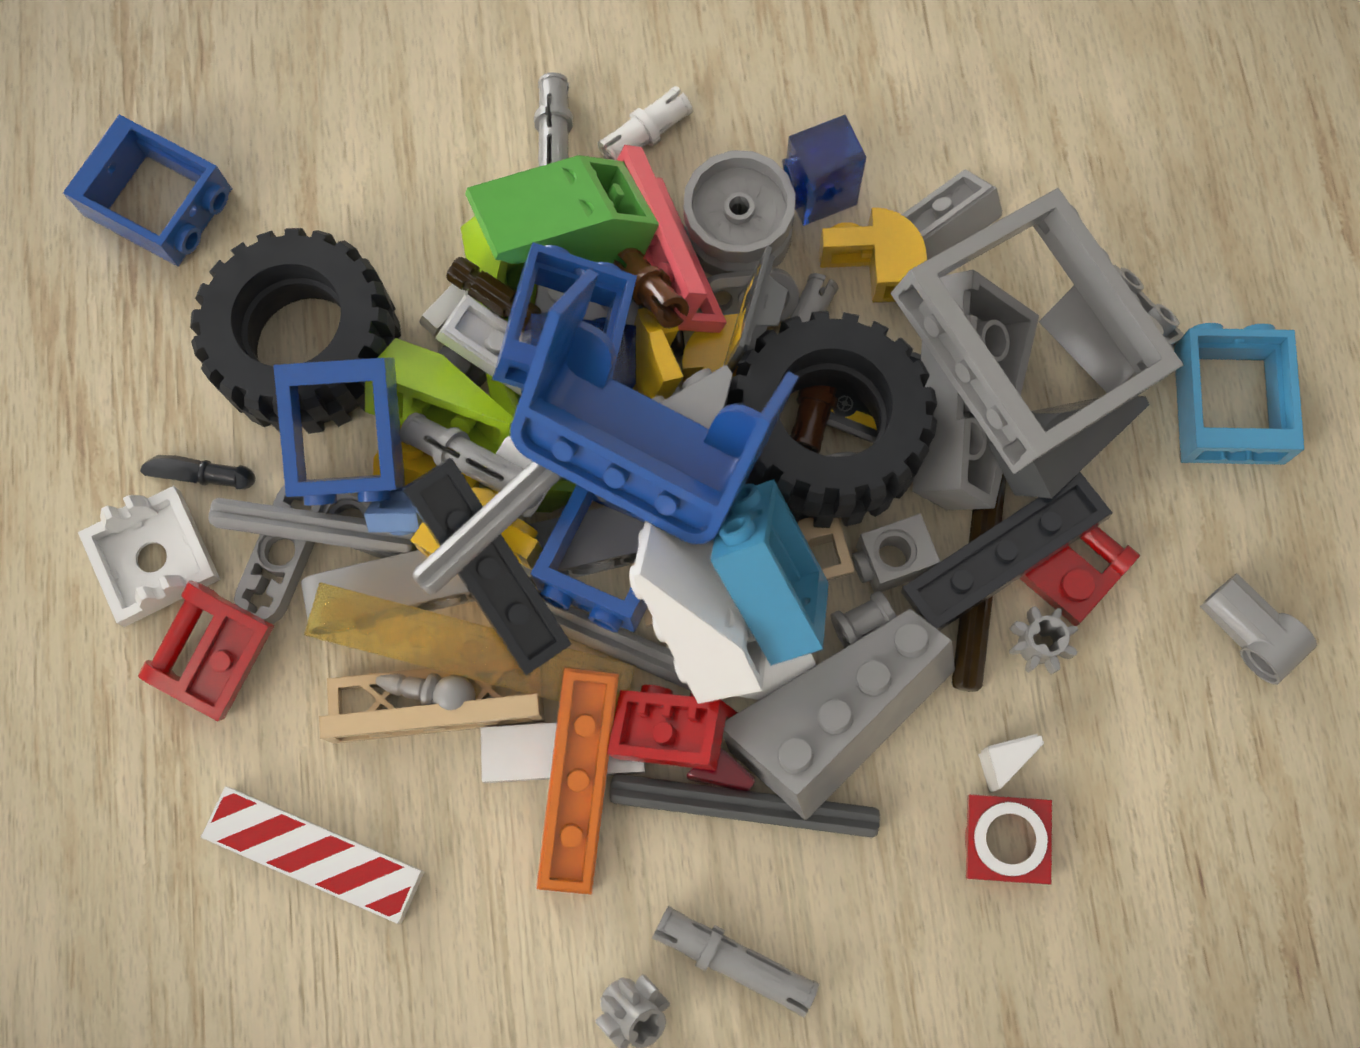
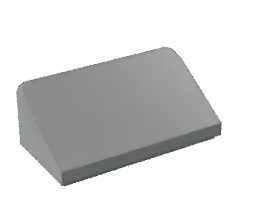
M965 169L902 215L909 219L922 235L928 260L991 225L1001 217L1002 208L997 188Z

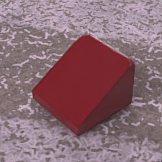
M720 748L717 771L692 768L687 774L688 780L729 789L750 791L755 784V778L722 748Z

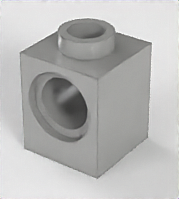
M921 513L861 534L856 545L858 552L852 553L854 567L862 583L869 581L874 593L877 591L883 592L909 583L940 563ZM884 546L899 548L905 555L906 563L899 567L885 564L880 558L879 549Z

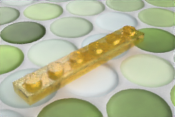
M319 582L304 632V636L461 676L524 694H538L543 699L558 703L564 667L618 673L615 711L620 690H630L636 667L631 664L566 648L526 676L521 672L497 633L491 627Z

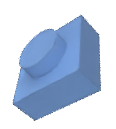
M401 488L390 490L391 499L371 502L364 513L369 533L390 532L396 536L408 535L416 532L423 522Z

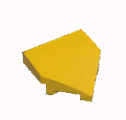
M647 308L638 309L627 352L624 385L651 399L656 396H663L666 400L673 395L683 378L670 348L679 328L678 326L674 328L662 327Z

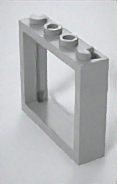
M1059 188L1054 189L910 269L890 293L1013 474L1145 392L1183 366V363L1174 352L1170 341L1159 331L1142 307L1138 296L1130 290L1111 263L1107 252L1099 246L1080 219L1077 210L1068 202ZM1032 226L1137 374L1046 432L940 280L946 274Z

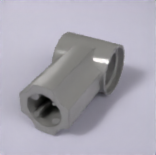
M1237 573L1215 590L1200 606L1242 648L1240 651L1241 657L1251 671L1273 685H1278L1317 646L1315 637L1304 624L1289 614L1276 612Z

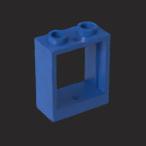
M119 114L63 191V194L83 216L179 267L186 255L191 254L197 248L201 240V234L213 216L219 214L224 209L232 188L219 168L213 163ZM146 157L196 182L160 236L110 209Z
M532 242L522 269L492 380L524 388L537 346L521 342L519 339L534 284L565 293L588 269L599 274L590 302L609 307L603 332L610 338L615 347L617 361L637 276L624 272L618 266L608 262L596 263L571 255L567 250L559 246H543ZM614 365V368H613V370H612V373H611L610 378L613 377L615 365Z
M394 358L273 365L286 497L303 496L304 505L310 506L337 503V494L357 493L358 502H374L391 499L390 490H397L405 486ZM372 381L381 475L307 480L298 386Z
M576 485L530 575L537 589L541 591V597L550 605L566 611L573 605L589 612L588 619L603 629L617 633L620 627L635 633L647 609V605L644 599L640 600L635 596L632 586L623 601L560 573L557 569L592 501L645 523V520L609 501H599L596 494Z

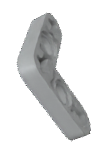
M284 485L278 492L273 506L292 508L291 503L294 499L303 500L304 498L303 496L286 497ZM343 493L337 494V503L313 505L310 511L339 515L346 509L354 508L360 510L363 519H365L364 513L371 502H358V497ZM260 534L236 589L235 604L271 624L280 620L288 609L315 542ZM282 539L293 541L295 553L291 561L280 566L273 565L269 559V551L272 545ZM353 548L379 558L398 555ZM266 569L276 577H283L282 583L279 584L273 579L269 583L268 579L260 575L261 571ZM268 585L266 594L273 598L270 607L261 606L257 611V607L250 602L253 594L262 595Z

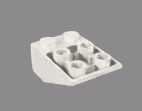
M645 521L644 527L639 531L638 535L639 548L635 565H632L630 568V583L635 596L640 600L644 599L652 614L653 627L659 641L667 643L674 657L675 670L679 680L682 683H688L698 704L762 691L766 657L710 561L713 545L709 542L704 544L685 542Z

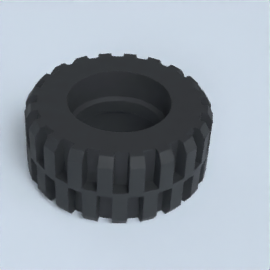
M303 228L284 229V236L276 237L273 231L257 235L258 242L248 247L244 242L231 249V252L234 254L233 257L225 264L218 260L209 271L213 277L209 285L202 283L195 297L201 305V310L194 309L191 312L190 328L197 334V336L193 337L191 343L195 356L202 363L201 370L208 380L240 413L244 412L252 422L263 427L272 424L278 432H280L274 366L260 363L258 360V342L261 332L268 320L277 311L293 302L305 299H321L340 306V322L334 338L320 354L304 363L378 358L395 338L399 339L401 337L400 322L394 312L396 308L368 259L362 258L357 248L345 240L336 243L332 234L319 230L313 231L311 237H308ZM365 381L298 386L301 424L308 434L324 432L325 422L333 420L339 427L351 421L352 419L348 413L358 406L365 412Z
M828 311L811 312L810 320L802 323L799 316L781 321L779 334L773 329H768L756 339L754 350H747L738 362L736 376L732 377L727 406L734 404L745 405L762 413L789 371L798 376L791 394L811 386L839 388L858 398L867 407L875 421L878 434L876 441L871 447L857 454L833 457L812 452L798 444L785 430L780 418L778 419L767 444L745 484H754L756 486L774 479L797 524L800 516L803 515L814 518V527L830 528L834 518H842L843 525L847 527L861 523L867 512L874 517L889 509L894 498L900 499L910 487L930 450L928 447L935 436L937 419L933 416V413L937 407V399L933 388H924L930 376L924 363L920 360L913 363L910 360L913 348L903 338H898L894 342L886 336L889 328L876 321L873 322L871 327L858 323L859 315L843 312L842 319H831Z

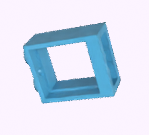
M1203 323L1189 328L1174 346V352L1183 363V366L1175 371L1181 463L1285 465L1305 450L1295 330H1276L1275 326L1271 324H1254L1244 329H1223V326L1218 323ZM1199 359L1264 360L1269 429L1204 427Z
M774 479L756 486L754 484H745L726 520L715 536L710 561L769 664L775 665L823 650L829 582Z

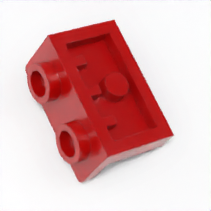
M651 684L642 685L640 692L620 690L607 754L620 760L717 771L725 721L738 712L722 701V699L698 704L692 691H690V696L673 695L671 689Z

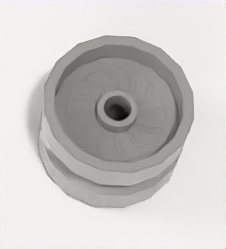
M737 150L712 156L694 170L685 187L684 228L703 270L712 276L720 273L755 270L767 246L772 247L770 255L775 256L772 268H776L781 264L791 246L795 213V191L788 174L774 160L754 151Z

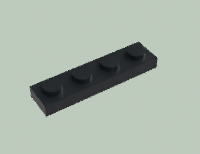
M452 458L446 459L401 488L439 547L483 507ZM501 534L458 573V576L521 672L526 676L572 645Z
M1079 472L1053 498L1038 497L903 586L901 593L919 616L940 631L1108 520L1112 515V511L1083 474Z

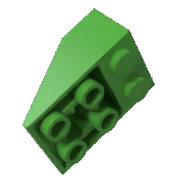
M577 155L467 187L465 193L495 260L505 261L510 264L525 263L531 244L534 242L543 246L555 245L562 247L571 255L596 263L608 262L613 264L614 260H617L626 268L627 264L618 254L626 248H636L645 255L659 226L657 219L623 161Z

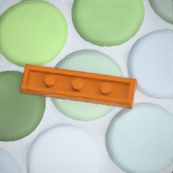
M571 667L563 668L536 888L539 890L592 895L609 760L607 750L613 726L619 679L618 673Z

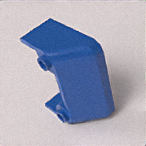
M588 269L549 309L511 424L510 435L512 442L517 450L529 460L669 534L692 544L707 543L717 535L768 442L798 376L789 371L787 372L762 413L745 405H729L718 412L709 429L610 378L616 362L615 347L604 332L583 321L599 276L597 272Z

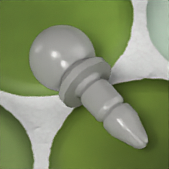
M430 673L426 680L411 676L406 678L402 674L381 675L376 678V684L392 695H403L406 698L421 701V706L439 704L443 709L455 710L461 707L465 701L475 700V690L472 684L466 678L458 675L441 678L439 674Z

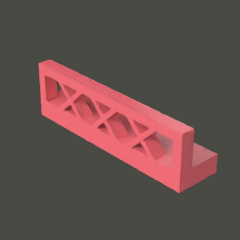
M624 145L617 161L624 162L659 223L644 257L651 265L657 266L667 273L671 280V287L687 301L689 306L687 316L683 315L676 307L674 308V311L684 320L678 325L679 330L720 333L727 322L663 179L655 177L642 147ZM699 308L702 310V313L696 312Z

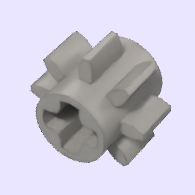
M1034 606L1027 612V619L1030 625L1018 621L1011 625L1010 630L1018 635L1019 639L1018 643L1009 650V653L1013 655L1021 654L1027 660L1026 672L1029 673L1038 664H1045L1047 671L1050 674H1054L1060 670L1058 655L1064 659H1071L1077 655L1078 651L1068 644L1070 636L1078 630V627L1066 626L1060 619L1062 609L1057 608L1050 615L1042 616L1040 610ZM1038 633L1041 637L1050 635L1053 644L1050 647H1047L1046 644L1036 645L1033 637Z
M643 974L636 983L631 979L622 977L607 987L600 998V1006L604 1014L595 1020L607 1037L617 1048H627L629 1044L636 1048H645L656 1042L662 1035L666 1025V1018L662 1011L670 1006V1002L659 992V989Z

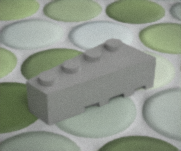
M974 269L941 277L942 283L1021 396L1039 315ZM922 341L921 361L930 374L924 388L931 387L935 390L937 407L933 416L937 419L935 436L928 447L930 450L913 479L912 492L945 510L995 508L1003 472L988 445L991 440Z
M909 609L727 719L723 732L726 745L730 753L806 821L955 671L952 640L913 610Z

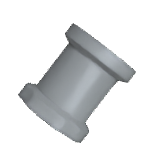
M881 591L871 594L870 601L844 614L841 611L830 614L835 632L844 648L897 617L889 601Z

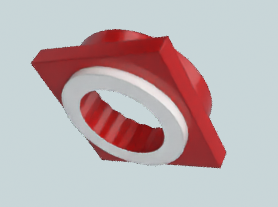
M967 795V826L965 831L966 879L1052 885V800ZM1017 814L1025 818L1032 825L1036 834V847L1033 854L1026 861L1019 864H1006L997 860L989 851L986 842L987 829L990 823L1000 815Z

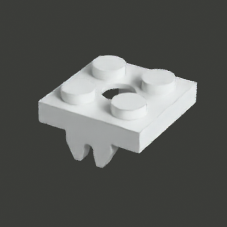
M175 486L149 498L142 495H128L123 498L125 502L124 507L116 508L107 505L101 508L100 518L102 521L78 532L115 621L123 627L183 599L181 594L188 581L209 586L221 580L182 492ZM152 543L162 545L167 553V559L163 567L155 572L143 571L138 564L140 551L146 545Z

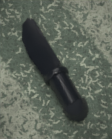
M157 455L147 460L140 469L144 476L192 483L199 482L202 485L210 483L236 487V489L250 488L256 480L253 471L243 465L235 467L214 464L209 460L201 461L177 455Z

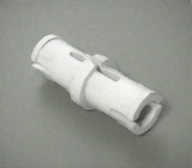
M674 86L644 110L637 108L630 113L631 119L597 142L605 159L612 158V160H617L624 145L643 148L647 144L654 146L661 140L659 136L692 113V105L684 92L680 94V88Z

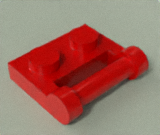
M1098 526L1080 539L1109 563L1102 573L1067 546L1019 578L1055 610L1057 608L1062 609L1061 615L1074 626H1078L1140 557V554L1131 546L1127 545L1123 548Z
M188 581L181 594V597L185 599L153 660L145 661L138 677L147 684L218 722L225 719L274 625L219 596L209 587L198 582ZM203 611L212 614L213 618L180 677L175 674L172 668Z

